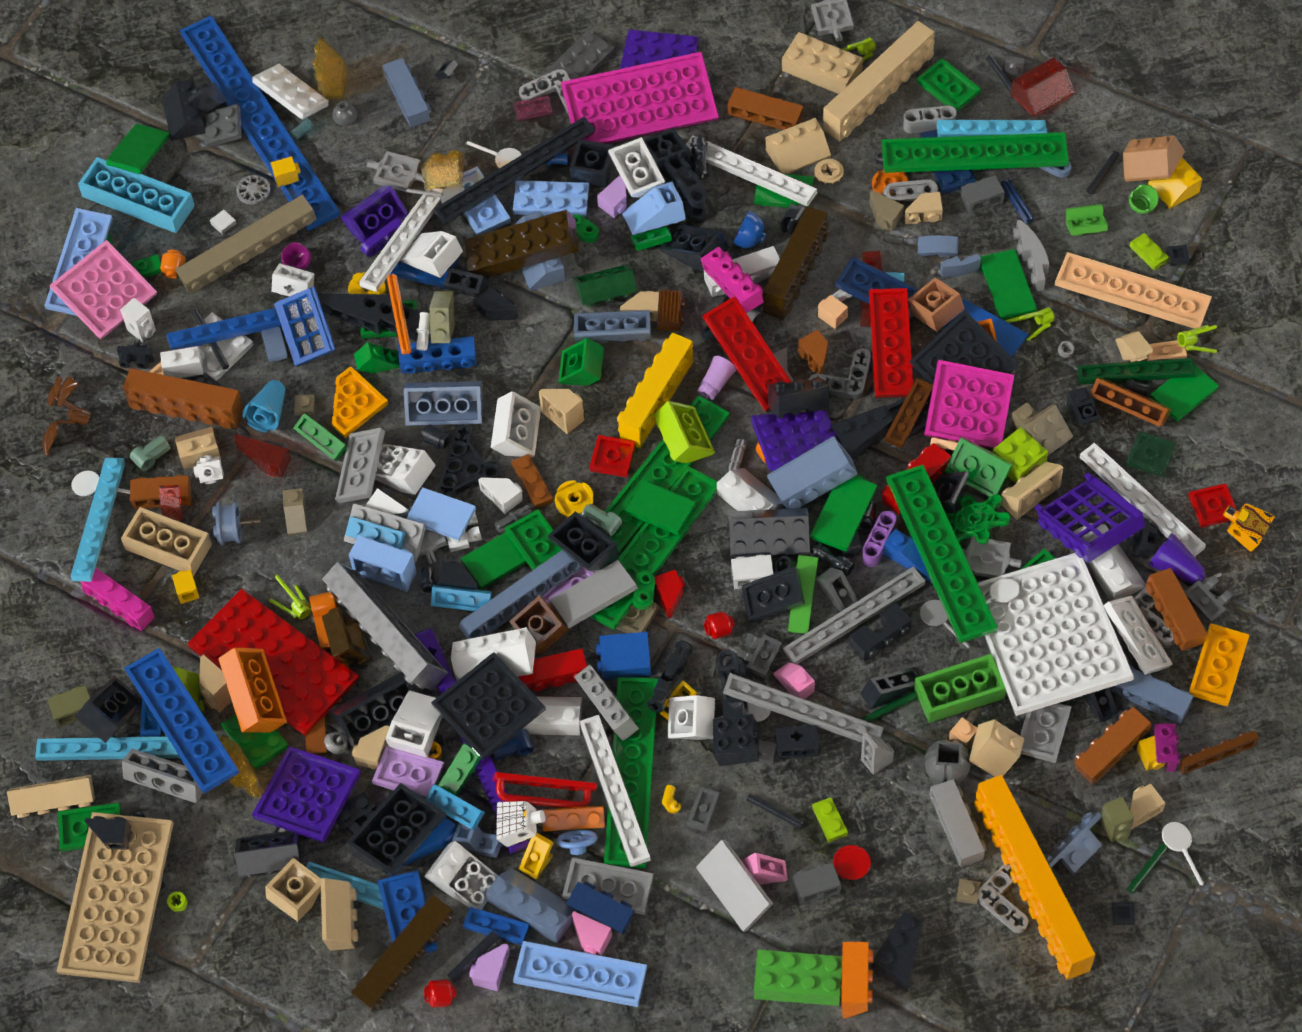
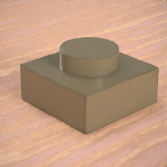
M295 395V415H303L304 413L314 415L315 396Z
M959 879L956 901L977 904L980 882Z

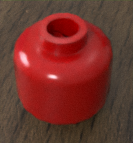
M724 611L710 614L707 616L706 621H704V629L707 636H711L715 640L730 636L732 628L735 627L733 617L728 616Z
M448 979L430 980L428 985L424 987L425 1002L429 1003L432 1008L448 1007L451 1005L452 999H456V988L451 985Z

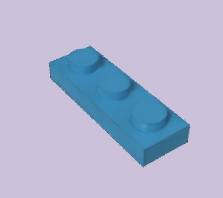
M353 516L349 518L345 533L346 536L356 539L358 536L370 537L376 542L388 543L400 550L406 532Z
M433 585L431 606L476 611L492 599V592Z
M433 784L425 798L444 811L447 816L474 831L484 815L483 811Z

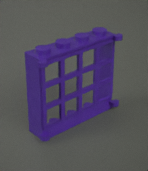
M1088 472L1084 475L1087 481L1044 508L1037 504L1035 509L1038 512L1040 527L1049 531L1055 539L1063 542L1066 548L1072 549L1079 558H1083L1089 563L1144 528L1145 523L1143 512ZM1098 494L1104 501L1094 507L1088 500ZM1109 503L1116 508V510L1108 515L1099 510ZM1082 504L1090 509L1081 516L1072 511ZM1120 512L1128 517L1120 524L1111 520L1112 517ZM1093 513L1102 518L1092 525L1084 520ZM1066 514H1070L1075 518L1067 525H1063L1058 521V519ZM1080 522L1086 529L1076 535L1069 528ZM1105 522L1109 523L1113 528L1104 534L1096 529ZM1092 531L1098 538L1090 543L1081 539V537Z

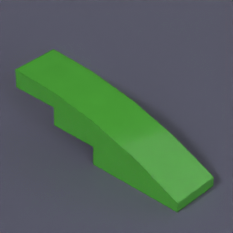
M798 555L797 568L799 570L805 604L791 609L788 632L806 634L809 632L818 557Z

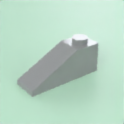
M865 731L862 733L861 761L875 775L893 763L894 750L889 743H885L880 737Z

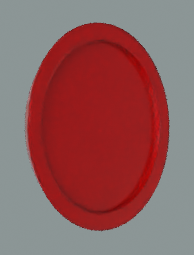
M848 845L840 848L835 853L833 865L837 874L842 878L856 880L867 874L871 861L868 853L863 848Z

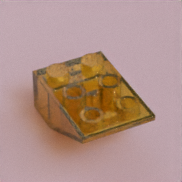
M319 37L318 44H315L314 48L316 59H313V69H316L315 79L318 81V92H321V95L326 99H344L347 75L345 60L322 37Z
M452 150L445 155H441V153L430 154V157L427 158L421 168L425 190L461 185L464 174V152Z
M222 735L219 741L239 771V774L229 779L230 783L236 788L242 787L245 789L246 793L252 798L258 797L261 799L263 795L261 786L239 744Z

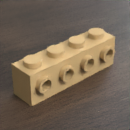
M91 775L10 788L7 791L11 816L17 815V818L27 817L30 815V812L36 811L38 814L49 813L50 809L58 808V811L68 810L71 805L77 804L78 807H86L95 800Z

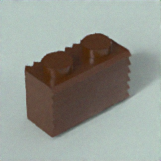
M659 290L658 330L680 331L681 325H684L685 313L681 312L686 307V298H682L681 290Z

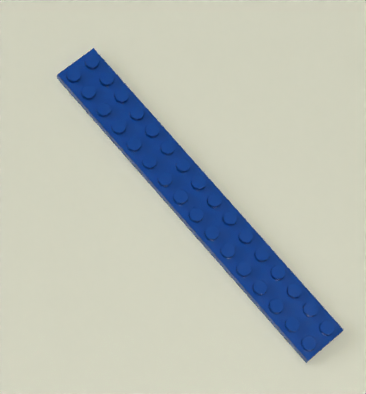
M209 16L181 29V36L210 81L216 83L226 98L225 104L227 107L236 104L240 107L241 129L274 180L271 162L292 156L294 163H298L301 172L298 174L299 181L281 186L280 189L289 202L303 195L313 208L317 220L305 226L307 231L339 217L340 211L258 86L252 82L253 78L213 17Z

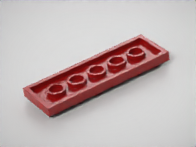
M907 288L869 289L875 398L907 397L913 386L912 366L909 363L912 358Z
M734 296L704 314L703 319L764 412L770 409L768 407V385L774 384L777 381L789 383L791 380Z

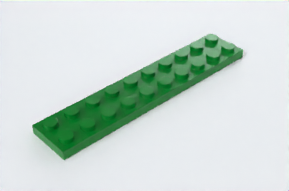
M1065 132L882 139L881 141L884 173L1068 166L1069 163Z
M699 395L690 404V406L695 407L711 441L729 419L730 413ZM663 439L605 510L606 513L612 512L616 514L623 522L610 538L617 544L619 556L645 523V521L626 514L625 511L643 480L669 491L687 466L691 467L695 462L682 463L674 461Z
M924 465L886 476L889 488L959 643L997 632L998 627Z
M687 466L669 491L695 501L696 506L679 535L650 523H644L617 559L633 581H635L636 575L641 571H648L654 576L657 574L717 493L718 481ZM642 578L644 582H648L647 578ZM633 592L590 617L615 630L633 606Z
M618 677L616 698L639 729L624 741L614 732L612 753L647 847L656 712L648 708L647 702L654 694L653 690L658 679ZM608 805L604 864L623 868L646 869V862L630 867Z

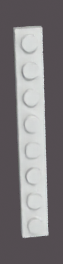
M692 135V137L686 144L689 148L691 156H693V154L691 152L690 143L692 142V138H697L694 135ZM708 142L706 162L805 206H808L817 194V189Z
M430 185L426 191L441 193L443 189ZM422 195L361 278L360 287L374 292L379 290L387 276L392 272L432 217L434 208L442 203L439 196Z
M1093 443L1080 454V458L1124 499L1143 512V516L1150 519V523L1158 528L1166 538L1171 533L1175 534L1194 557L1205 549L1206 544L1099 446Z
M597 715L579 721L630 867L650 861V855L600 717Z

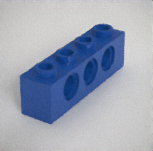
M474 337L451 339L450 343H431V341H428V349L426 351L417 350V342L410 343L412 352L406 355L401 353L400 344H398L401 374L477 366Z

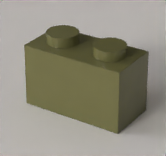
M86 685L75 687L71 691L62 694H55L47 699L58 728L79 721L75 717L76 714L91 698Z
M1123 797L1105 803L1100 823L1110 842L1127 839L1131 832L1134 817Z

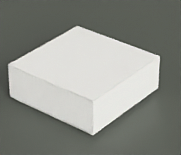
M225 210L210 220V223L221 234H224L236 225L235 219Z

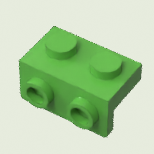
M1096 204L1067 208L1066 226L1070 235L1081 236L1086 233L1108 231V224L1103 216V205Z

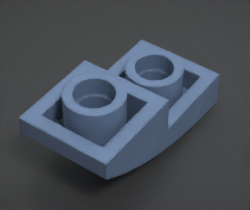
M940 235L918 237V255L920 257L937 254L939 257L958 255V237Z
M978 254L964 258L962 261L957 256L946 259L941 263L940 275L942 277H956L980 270L981 258Z
M280 327L261 331L268 361L286 359L287 353Z

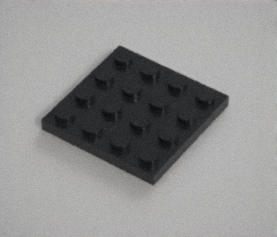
M966 310L909 361L911 366L930 384H934L938 360L1010 374L1018 366V363Z
M495 652L490 654L431 702L439 714L483 761L546 710L544 704Z

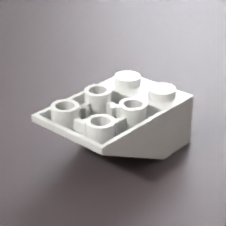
M443 231L421 233L402 256L400 262L441 278L463 250L457 238Z
M383 444L375 480L400 492L416 495L436 465L424 450Z
M408 691L388 730L385 740L389 747L428 757L442 716L431 704L436 698Z
M454 841L447 844L424 877L437 888L466 906L482 910L488 901L486 892L498 875Z

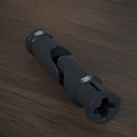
M680 640L676 643V650L670 655L667 667L654 687V694L647 702L648 708L658 713L664 711V704L670 698L679 676L687 664V657L693 652V646L689 642Z

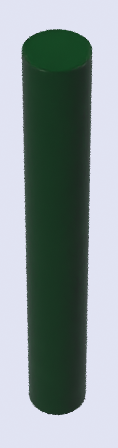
M913 691L862 717L861 720L872 722L917 699L918 696Z
M1162 842L1127 887L1128 892L1134 894L1169 849L1164 842Z

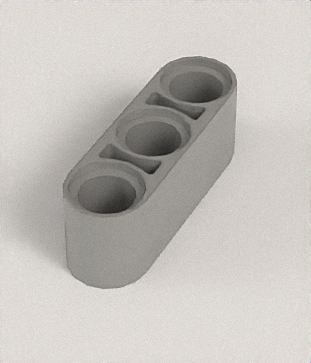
M938 106L907 110L904 113L903 129L911 134L937 129V120H956V109L952 106Z

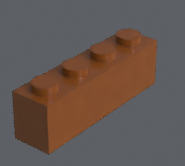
M735 87L728 102V115L785 130L801 124L803 106L784 101L780 98H773Z
M1101 377L1096 379L1090 396L1159 427L1164 426L1172 409Z
M1168 568L1149 575L1146 582V590L1149 595H1152L1156 609L1164 617L1165 626L1170 628L1175 644L1179 645L1182 651L1203 644L1207 637V632L1172 569Z
M1134 707L1129 711L1126 709L1121 713L1119 720L1115 724L1111 723L1100 738L1097 737L1090 743V748L1086 752L1082 751L1077 755L1074 762L1075 769L1094 785L1152 730L1151 722Z

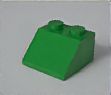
M585 338L563 350L558 383L588 386L600 380L604 347L589 338Z

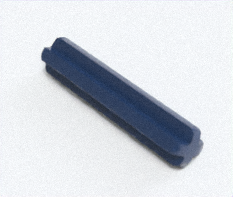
M1009 179L1002 180L1001 186L1025 224L1033 222V215Z

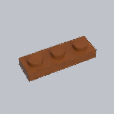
M526 454L512 460V467L535 509L552 503L553 497L530 455Z

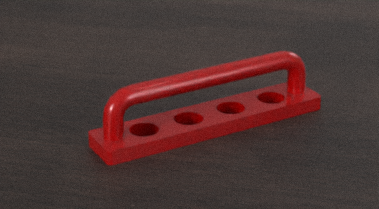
M499 772L494 773L492 782H496V794L502 801H526L531 805L558 808L587 807L591 802L592 793L597 790V783ZM504 783L584 792V797L582 801H570L507 794L504 792Z

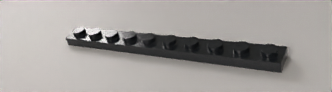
M585 116L437 206L434 208V213L445 226L575 146L579 139L584 140L595 133V129Z

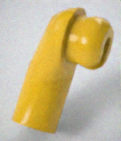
M666 785L662 804L669 813L676 814L681 809L680 802L677 803L673 798L676 788L672 785Z

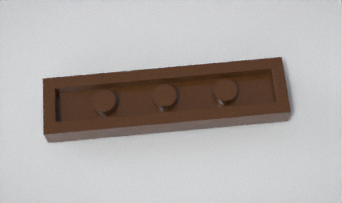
M916 378L885 436L886 443L901 449L904 447L932 394L933 384Z
M1256 731L1250 733L1243 732L1237 738L1232 740L1225 739L1214 747L1207 746L1194 755L1192 753L1187 754L1181 759L1179 770L1184 775L1257 746L1259 736Z

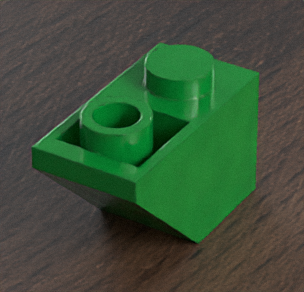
M367 342L354 354L357 370L370 374L400 367L396 350Z

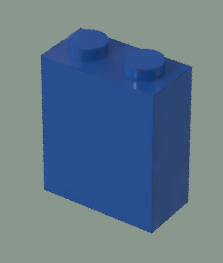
M647 632L599 636L600 643L596 644L597 656L601 655V661H597L598 674L602 673L603 681L616 680L618 677L639 678L651 676Z

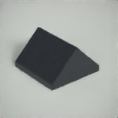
M967 471L939 475L934 489L945 513L953 514L956 512L960 500L967 489L969 476Z

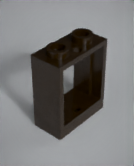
M338 607L331 609L322 616L334 658L355 668L372 659L365 633L359 627L360 622L353 619L346 611Z

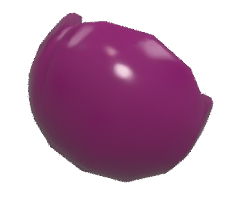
M299 242L289 244L281 254L284 265L305 270L312 260L309 250Z

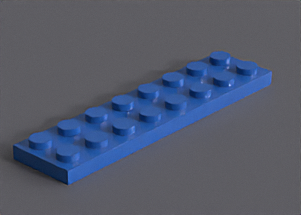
M160 648L124 668L203 794L239 774L234 762Z

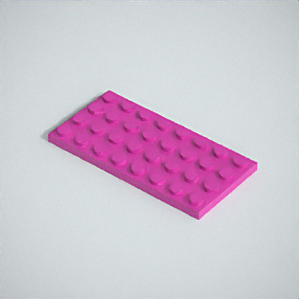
M701 52L561 82L570 123L573 124L585 116L595 129L594 134L584 139L587 141L610 144L661 133L672 128L679 129L716 121L719 118Z

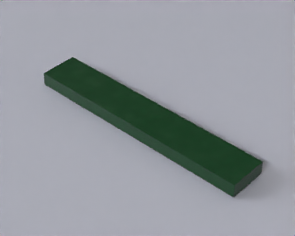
M1193 358L1077 366L1079 385L1095 384L1096 379L1100 377L1113 383L1127 382V379L1131 380L1132 378L1134 379L1133 381L1195 377Z

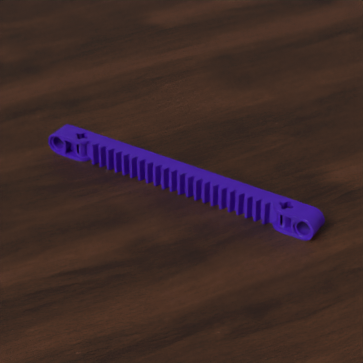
M428 628L414 635L448 672L437 685L438 691L442 694L456 681L432 629ZM461 737L462 744H467ZM489 756L484 761L480 759L474 770H476L477 777H479L486 797H488L497 818V803L505 801H502L496 794V782H492L497 770ZM526 839L508 846L507 849L510 854L527 848L529 841Z

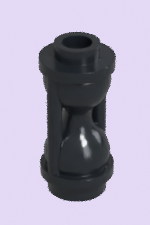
M702 137L692 138L690 143L693 154L691 170L693 173H696L699 180L705 179V176L709 175L706 165L708 142H706V138Z
M816 543L812 548V557H818L820 562H831L833 568L841 570L845 576H849L854 569L855 563L850 557L833 555L830 547L826 544Z

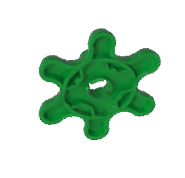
M998 494L990 496L988 500L982 503L975 502L972 495H966L960 500L962 509L959 512L953 514L946 513L951 527H955L953 531L959 543L967 537H975L979 544H987L990 540V530L993 527L1006 526L1010 522L1009 513L996 512L1002 505V497Z

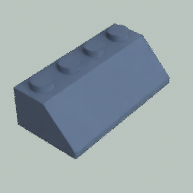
M538 211L524 215L516 224L542 217V212ZM560 257L521 268L529 291L565 281L564 267Z
M650 310L574 314L575 342L578 343L585 338L601 343L651 339Z
M482 381L406 383L404 386L405 424H482Z
M833 436L771 472L767 477L781 502L787 509L804 506L858 473L850 455Z
M513 868L497 876L486 892L490 904L518 921L528 923L531 929L558 944L572 924L573 911L579 913L568 907L566 900Z

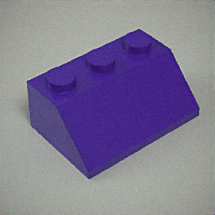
M382 186L343 214L341 219L349 231L363 244L397 217L405 220L409 213L391 186Z

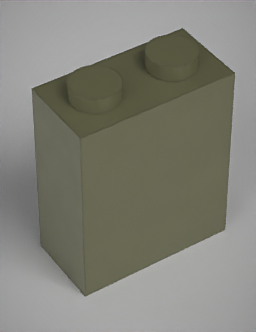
M434 291L429 307L431 343H450L455 327L453 291Z

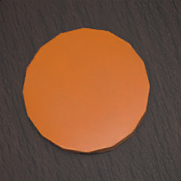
M883 169V171L875 173L872 178V189L883 195V190L888 184L909 180L904 172L884 173Z

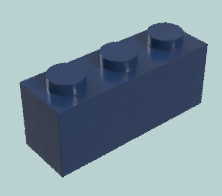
M578 881L566 902L568 907L624 935L635 915L634 910L631 909L632 905L623 900L620 903L613 900L614 896L604 890L602 893L594 890L596 886L587 881H584V883Z

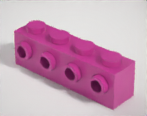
M718 247L701 258L704 271L730 299L735 296L746 313L764 302L761 287L753 283L748 273H743L741 266L737 262L734 263L727 251L724 252Z
M96 567L91 582L80 581L81 589L85 594L94 597L102 606L108 607L116 616H121L130 626H135L140 631H143L155 618L151 606Z

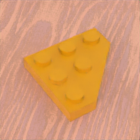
M351 366L336 377V392L334 395L332 425L344 438H347L388 405V400Z

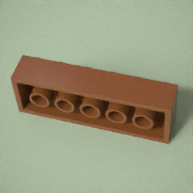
M130 368L123 384V390L129 407L134 410H145L153 414H165L172 418L179 417L188 421H199L207 425L222 426L226 429H237L243 415L244 408L239 391L235 389Z

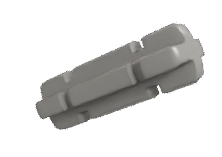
M737 439L731 463L729 464V471L740 469L745 453L744 450L747 446L746 440Z

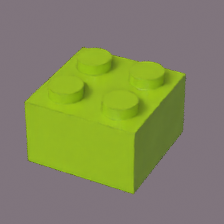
M1021 427L992 451V453L1013 464L1008 477L1015 483L1021 477L1028 476L1036 466H1041L1047 462L1048 451Z

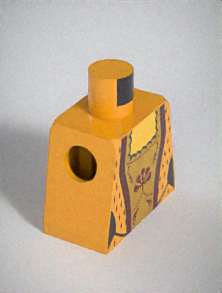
M1244 504L1239 511L1229 505L1223 516L1232 521L1227 529L1228 533L1250 552L1259 545L1275 517L1250 504Z

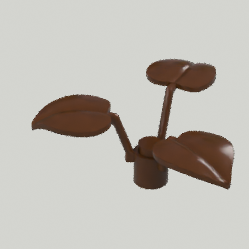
M58 376L48 394V406H52L55 400L58 401V407H61L63 404L70 408L67 415L70 420H56L55 423L51 422L43 437V451L47 456H49L50 447L57 435L59 424L75 425V422L86 425L90 419L91 411L75 406L66 400L79 385L70 376L65 379L64 383L62 377Z

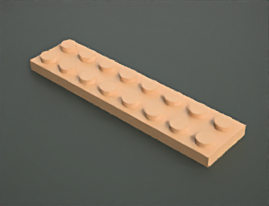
M1067 252L1055 280V286L1194 329L1201 327L1212 296L1069 252Z

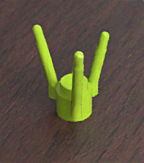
M867 38L861 42L850 44L846 48H842V50L849 51L857 48L861 55H865L863 57V62L873 56L872 52L876 50V45L872 38Z
M1047 307L1040 311L1005 321L1011 323L1035 317L1036 323L1043 326L1026 339L1030 341L1043 330L1051 327L1050 322L1054 321V314Z
M1204 325L1200 328L1179 332L1177 336L1178 344L1181 347H1186L1187 351L1196 350L1216 353V349L1194 346V344L1198 341L1197 334L1216 329L1217 326Z
M275 575V578L294 602L291 604L292 610L273 599H269V602L290 614L294 619L297 617L299 619L307 617L312 611L311 605L307 602L298 585H295L294 588L301 599L295 596L279 575Z

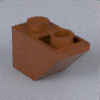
M817 329L799 340L798 353L801 358L807 360L813 372L816 371L817 374H823L828 355V342Z

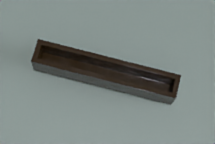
M433 894L351 992L352 996L371 1012L375 1009L379 1010L386 1001L384 999L389 992L393 993L399 986L398 981L402 976L406 977L413 968L411 965L415 960H420L427 951L425 948L429 943L433 944L440 936L439 931L443 927H448L453 921V910Z

